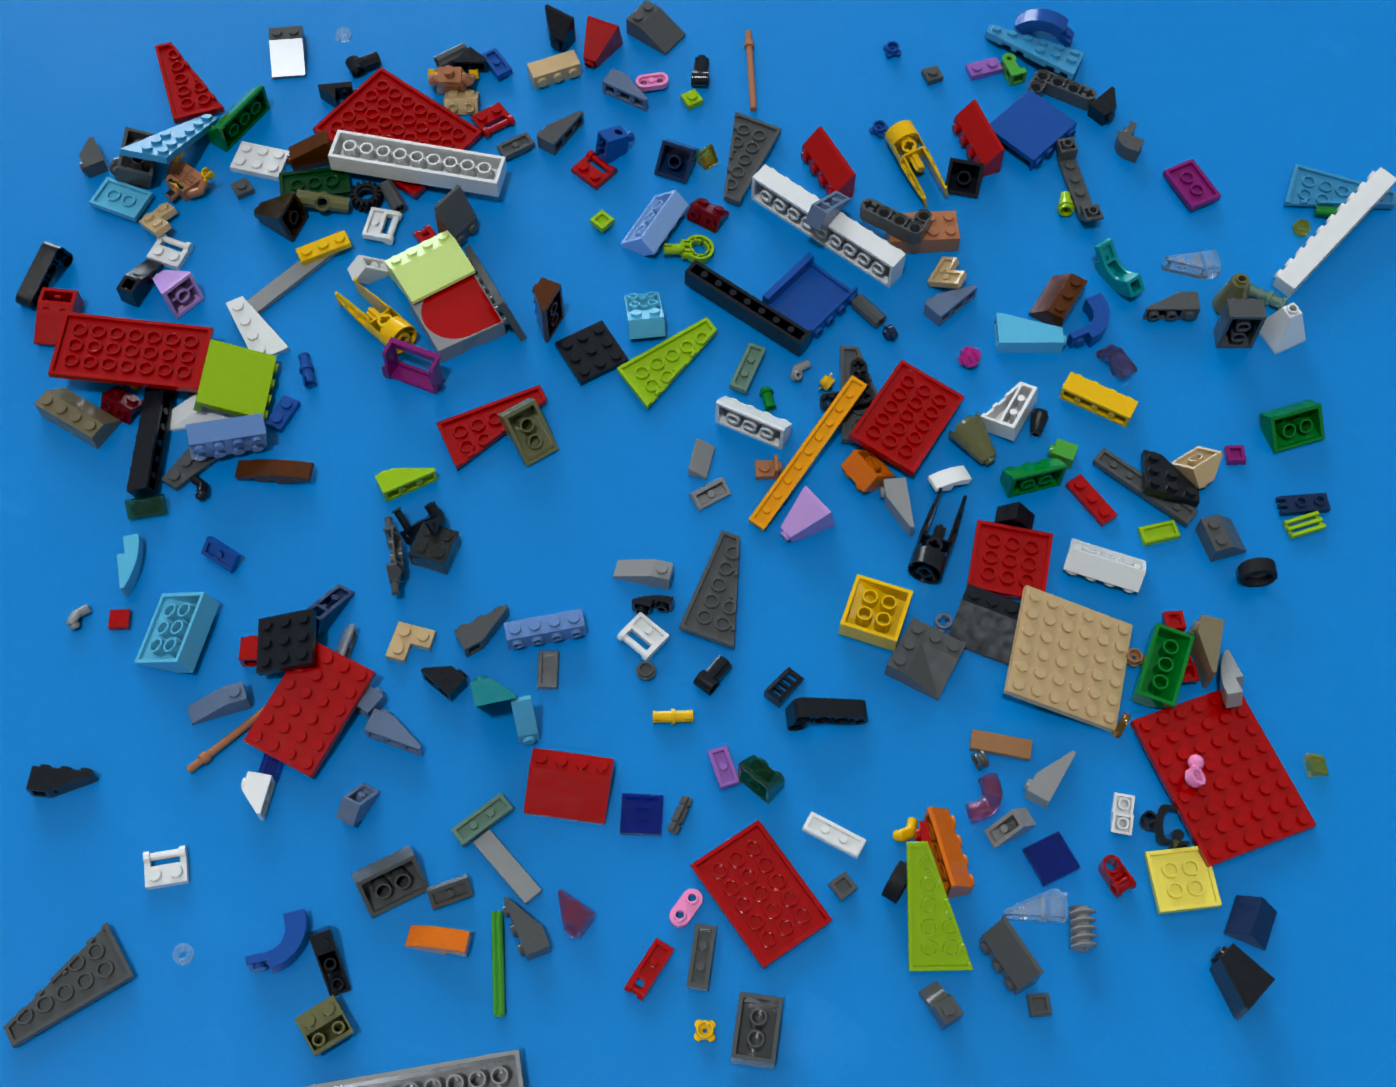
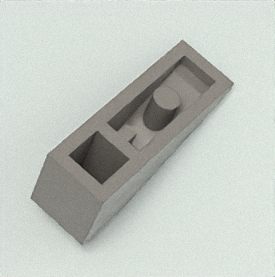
M906 477L883 479L882 487H879L880 498H883L885 507L907 535L913 536L914 521Z
M657 559L618 560L613 578L669 590L674 574V563Z
M1071 751L1036 773L1033 780L1029 778L1023 788L1027 790L1024 798L1046 809L1076 752Z

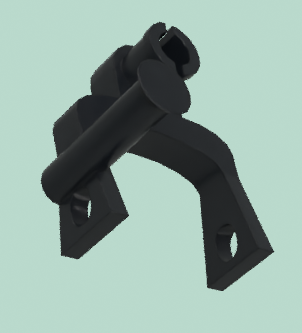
M435 501L424 506L429 515L410 526L402 513L401 507L391 512L395 514L404 529L400 534L407 545L411 544L417 532L427 527L432 536L436 535L441 524L446 520L443 511L437 507Z
M1163 804L1160 806L1157 814L1153 811H1146L1141 816L1139 821L1140 827L1144 831L1155 833V839L1159 845L1167 846L1169 849L1189 847L1190 841H1181L1184 838V833L1180 829L1172 831L1171 840L1167 839L1164 835V816L1168 812L1178 814L1174 805Z

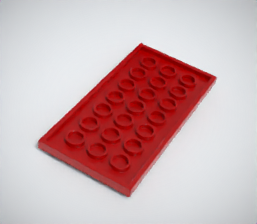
M65 312L48 375L52 378L197 393L210 339L213 338L214 330L213 327Z

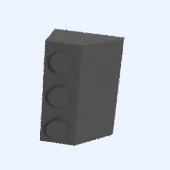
M409 845L351 873L371 918L426 892V888L429 887Z
M1006 917L985 932L978 941L982 953L989 956L993 969L997 974H1001L1005 987L1009 992H1013L1015 996L1037 983L1044 972Z

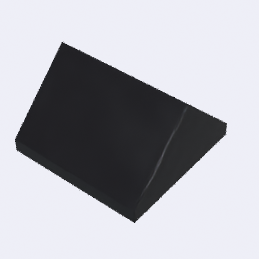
M950 157L945 182L948 193L978 198L985 163Z

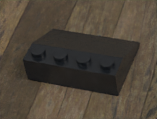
M968 583L948 635L966 643L965 650L1009 666L1020 603Z

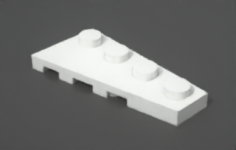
M243 296L226 303L248 349L274 356L290 351L285 342Z

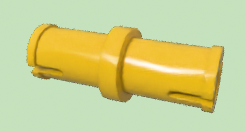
M670 709V711L652 712L653 724L671 723V725H675L678 722L693 723V710L675 711V709Z

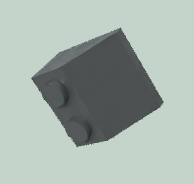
M1217 514L1200 519L1195 531L1210 562L1246 553V549L1230 518Z

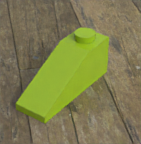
M391 468L375 475L377 486L386 502L438 480L435 468Z

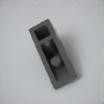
M580 110L546 125L537 134L538 147L555 156L584 124L583 111Z

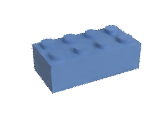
M263 413L185 425L191 460L202 461L209 457L222 458L229 454L241 455L248 451L260 452L267 449V433Z

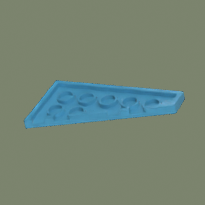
M990 25L985 34V38L999 45L1010 46V50L1013 52L1018 50L1024 53L1023 57L1044 67L1050 66L1058 74H1061V72L1067 74V78L1073 80L1084 53L1077 49H1069L1061 44H1052L1045 39L1039 40L1028 34L1017 33L1015 30L1003 29L999 25Z
M204 114L120 148V155L168 164L206 135L210 128L219 121V117Z
M1295 164L1283 206L1315 207L1318 205L1331 207L1334 205V207L1338 208L1342 203H1347V198L1352 192H1357L1356 189L1362 182ZM1390 190L1374 208L1393 209L1396 201V191Z

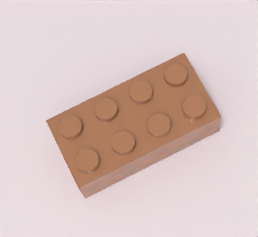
M956 210L931 211L930 228L918 244H910L885 232L886 240L894 247L901 249L905 254L958 251L960 233ZM916 212L903 214L913 218Z

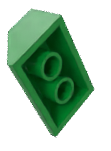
M1309 399L1259 413L1261 431L1273 453L1325 439L1321 403Z
M1055 457L1051 459L1044 458L1034 463L1027 462L1018 467H1007L1002 470L1000 482L1007 498L1060 486L1067 465Z

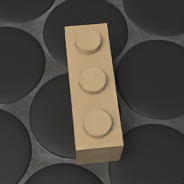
M570 50L528 63V77L534 89H538L580 76L581 63L575 51Z

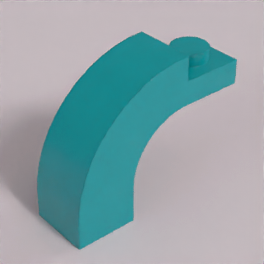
M1107 238L1094 246L1098 260L1095 261L1097 269L1105 282L1114 291L1122 296L1132 298L1145 290L1141 275L1128 271L1119 261L1112 239Z

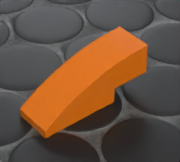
M410 925L405 947L443 955L449 953L467 957L472 935L470 931Z

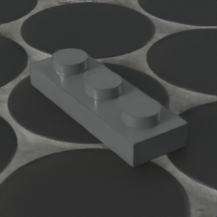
M695 924L686 985L688 989L708 991L717 926Z

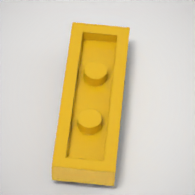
M345 230L298 247L295 251L302 266L348 249L352 247V244Z

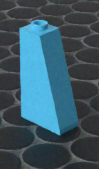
M996 313L995 315L996 353H1061L1063 346H1066L1067 338L1066 335H1063V327L1003 313Z

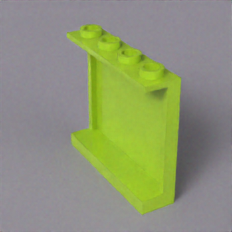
M210 339L193 410L201 412L202 407L237 416L263 413L264 421H266L268 410H265V407L270 405L272 397L269 394V389L273 390L275 379H272L273 374L276 375L279 365L275 363L277 356Z

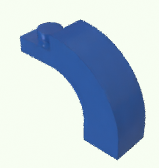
M1049 9L1027 10L1018 15L1014 26L1023 35H1030L1037 31L1048 32L1055 36L1065 47L1071 45L1074 36L1072 29L1067 26L1068 19L1062 14Z
M1101 293L1085 299L1082 310L1088 317L1090 324L1069 333L1066 344L1070 349L1075 346L1080 347L1084 343L1090 348L1103 337L1109 322L1110 309Z
M305 909L283 914L285 934L282 941L270 951L246 956V965L250 970L259 972L269 966V969L274 974L291 966L302 955L308 943L310 933L309 917Z

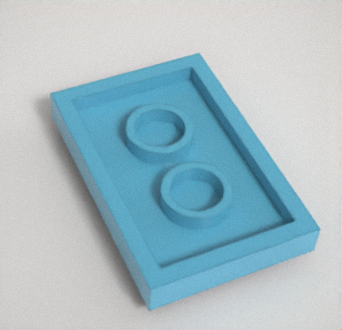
M106 177L89 203L94 208L137 222L154 196L150 191Z

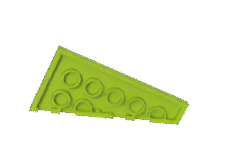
M705 317L617 367V372L648 410L717 334V329Z
M928 841L906 842L908 970H973Z

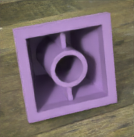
M162 270L152 278L175 319L180 318L205 299L189 271Z
M805 486L781 525L782 532H780V535L785 541L788 542L790 540L793 543L831 528L835 525L832 512Z

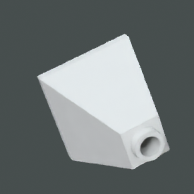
M1294 302L1282 307L1266 318L1259 332V335L1275 355L1306 340L1303 313Z

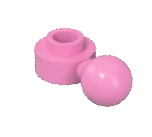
M1197 754L1191 755L1187 762L1189 769L1185 771V781L1189 786L1199 788L1206 782L1205 775L1201 770L1204 767V759Z

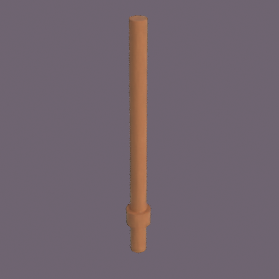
M746 30L744 48L747 55L750 111L754 112L757 110L753 61L754 41L752 40L751 30Z
M263 708L209 750L201 752L196 760L185 767L191 774L201 765L209 763L215 754L253 726Z

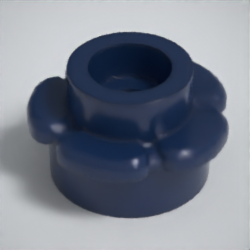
M892 324L883 327L884 331H882L884 338L887 341L893 342L898 337L895 327Z

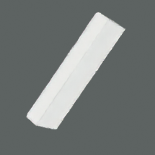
M812 811L802 827L803 832L855 859L859 857L867 841Z

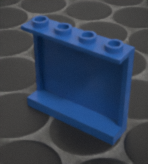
M1032 90L1027 91L990 123L999 141L1030 162V171L1035 167H1039L1045 158L1051 157L1057 149V139L1073 137L1076 133L1075 128L1077 124L1076 121Z
M808 252L763 295L762 302L810 331V341H812L815 337H819L823 329L827 325L830 326L838 315H842L849 304H852V300L858 296V287L855 286L851 290L814 263V255Z

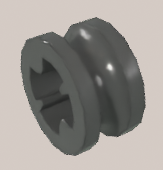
M979 750L978 754H971L973 764L977 770H982L983 766L985 768L989 767L988 758L983 750Z

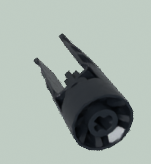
M941 487L939 488L908 564V572L915 579L924 583H937L942 579L958 534L967 499L966 495L963 496L949 538L945 540L943 538L946 528L942 524L935 526L932 535L928 534L943 490Z

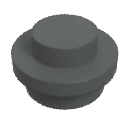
M643 661L637 666L636 674L641 680L648 681L654 678L656 668L653 663Z

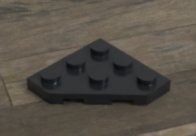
M1143 450L1141 454L1143 493L1197 507L1200 503L1199 489L1162 454Z

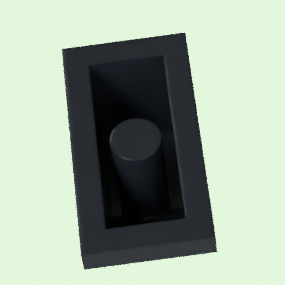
M1110 87L1089 106L1087 116L1101 126H1104L1107 122L1110 123L1115 117L1114 113L1117 106L1114 87Z
M453 666L425 667L421 670L423 679L450 702L468 687L467 675L461 669L456 670Z

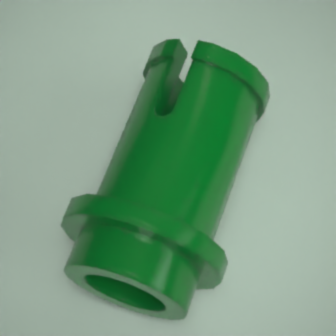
M1316 205L1314 216L1330 217L1331 214L1336 215L1338 208L1334 207V205L1331 207Z
M769 386L761 388L759 396L762 397L765 411L776 409L773 398L774 391Z

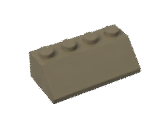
M65 387L46 390L34 403L42 417L96 449H99L122 423L118 418Z

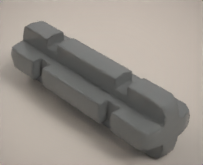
M688 796L681 797L680 806H677L671 819L672 823H669L667 831L671 834L679 833L680 824H683L689 811L688 807L690 808L693 800Z

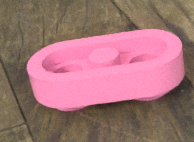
M663 72L642 74L636 78L635 84L642 92L661 90L668 86L669 78Z
M697 889L686 890L671 909L669 919L674 927H686L702 906L703 897ZM694 896L696 900L691 902L688 898ZM682 913L684 917L679 919L676 917V914Z

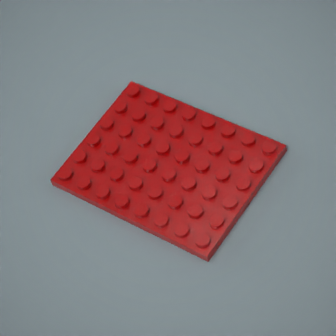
M382 67L313 128L315 134L327 130L330 144L333 143L337 130L468 150L483 136L482 130ZM392 180L397 188L414 199L429 187V185Z
M1220 690L1177 704L1174 708H1166L1131 721V727L1169 798L1177 809L1176 811L1195 846L1198 847V852L1206 867H1213L1317 826L1244 696L1242 698V706L1226 709ZM1194 754L1200 755L1204 759V767L1201 770L1205 775L1206 782L1199 788H1193L1185 781V771L1189 769L1188 758Z

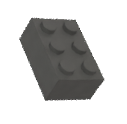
M126 127L121 148L155 134ZM119 154L115 180L150 188L156 162L121 156Z
M1232 298L1226 300L1213 329L1216 348L1253 347L1267 318L1264 299Z
M740 992L730 1063L774 1070L783 998Z

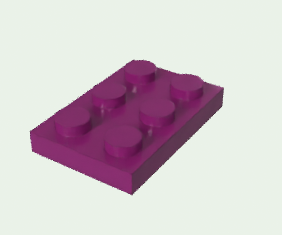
M1193 159L1166 169L1162 174L1190 211L1220 200L1221 194Z

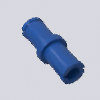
M302 352L301 355H298L300 362L299 371L303 377L304 386L312 388L316 384L313 376L314 367L311 365L310 354Z

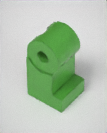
M1005 53L1002 56L1001 66L1009 86L1025 83L1027 75L1025 67H1019L1014 54Z

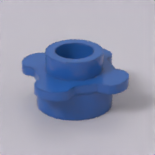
M889 41L883 46L887 57L901 55L899 44L896 41Z
M876 120L873 123V127H870L869 132L874 133L878 137H884L889 126L883 120Z

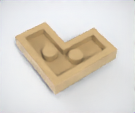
M166 202L160 204L151 213L144 215L138 222L141 227L159 238L172 229L167 220L178 212L174 206Z
M942 256L927 281L929 287L960 289L967 274L965 271L955 270L959 264L957 257Z
M399 621L385 655L386 659L405 664L411 647L431 651L437 635L436 631Z

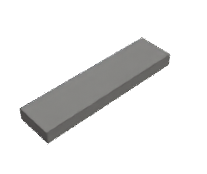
M490 829L473 842L474 846L525 905L542 893L539 886Z

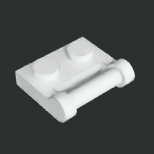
M371 207L362 232L363 239L381 241L387 245H392L398 222L402 219V213ZM391 218L392 221L390 223L387 234H384L383 230L385 228L387 219Z
M163 234L157 238V241L146 257L163 264L165 267L179 271L191 254L194 245L193 243H185L168 237L167 234ZM167 243L169 245L181 248L183 250L182 252L165 247L164 244Z
M639 612L620 631L617 639L621 642L624 641L642 656L644 661H650L653 655L670 639V635L642 612ZM633 632L650 647L646 650L632 639L629 634Z
M186 845L179 846L178 849L154 853L150 851L143 852L145 888L147 890L189 883L188 850ZM180 857V862L152 866V861Z

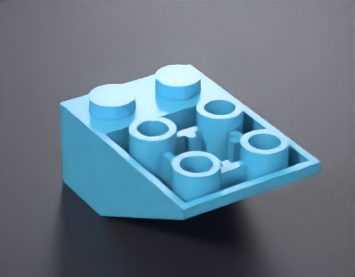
M651 291L646 294L631 293L624 296L630 340L666 336L665 319L659 292Z

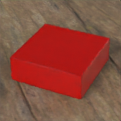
M110 610L109 630H130L131 610Z

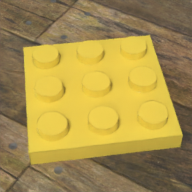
M1197 846L1147 851L1144 853L1158 915L1220 908L1222 906L1212 866L1206 867Z

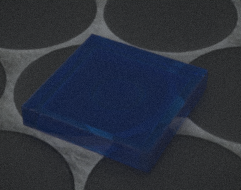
M622 793L620 835L661 837L663 795Z
M1059 831L1022 850L1043 887L1080 869V865Z

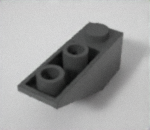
M1198 291L1178 292L1146 307L1143 320L1197 319L1200 312Z
M507 604L498 606L492 612L480 615L474 621L462 624L454 630L456 640L466 657L483 650L510 615Z
M504 897L505 905L502 906L506 918L510 917L513 924L509 926L513 937L518 936L520 943L517 944L521 957L525 955L527 961L552 952L543 926L509 898Z

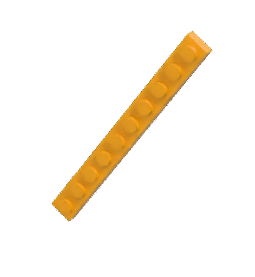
M853 375L849 378L749 517L748 522L763 532L865 391L867 388L866 383Z

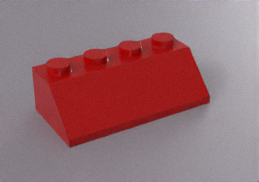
M973 100L955 116L952 130L958 136L960 145L966 150L968 159L974 162L985 163L982 177L1000 172L1005 149L977 101Z
M822 126L818 127L802 145L801 158L803 162L808 164L810 172L817 177L819 185L824 187L827 195L837 190L851 198L854 193L856 174Z

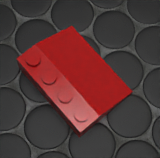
M533 748L523 813L605 825L615 769L614 759Z

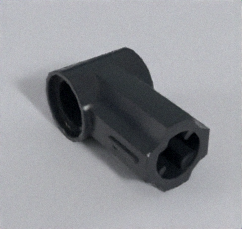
M377 51L362 57L353 55L345 61L347 68L354 78H360L367 70L382 65Z
M705 55L695 57L691 86L708 87L709 58Z
M718 656L706 670H702L696 676L693 684L710 696L717 689L723 677L732 669V665L725 657Z

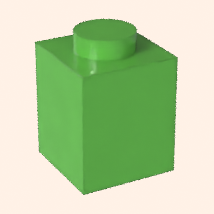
M1057 438L1055 445L1051 444L1048 455H1051L1050 459L1056 457L1066 463V469L1070 470L1079 445Z

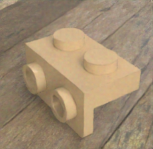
M449 90L445 92L444 107L457 115H474L479 112V92L474 90H466L465 92Z

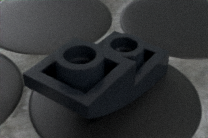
M649 595L632 600V611H635L637 614L642 612L644 615H651L653 608L660 612H672L674 606V597Z

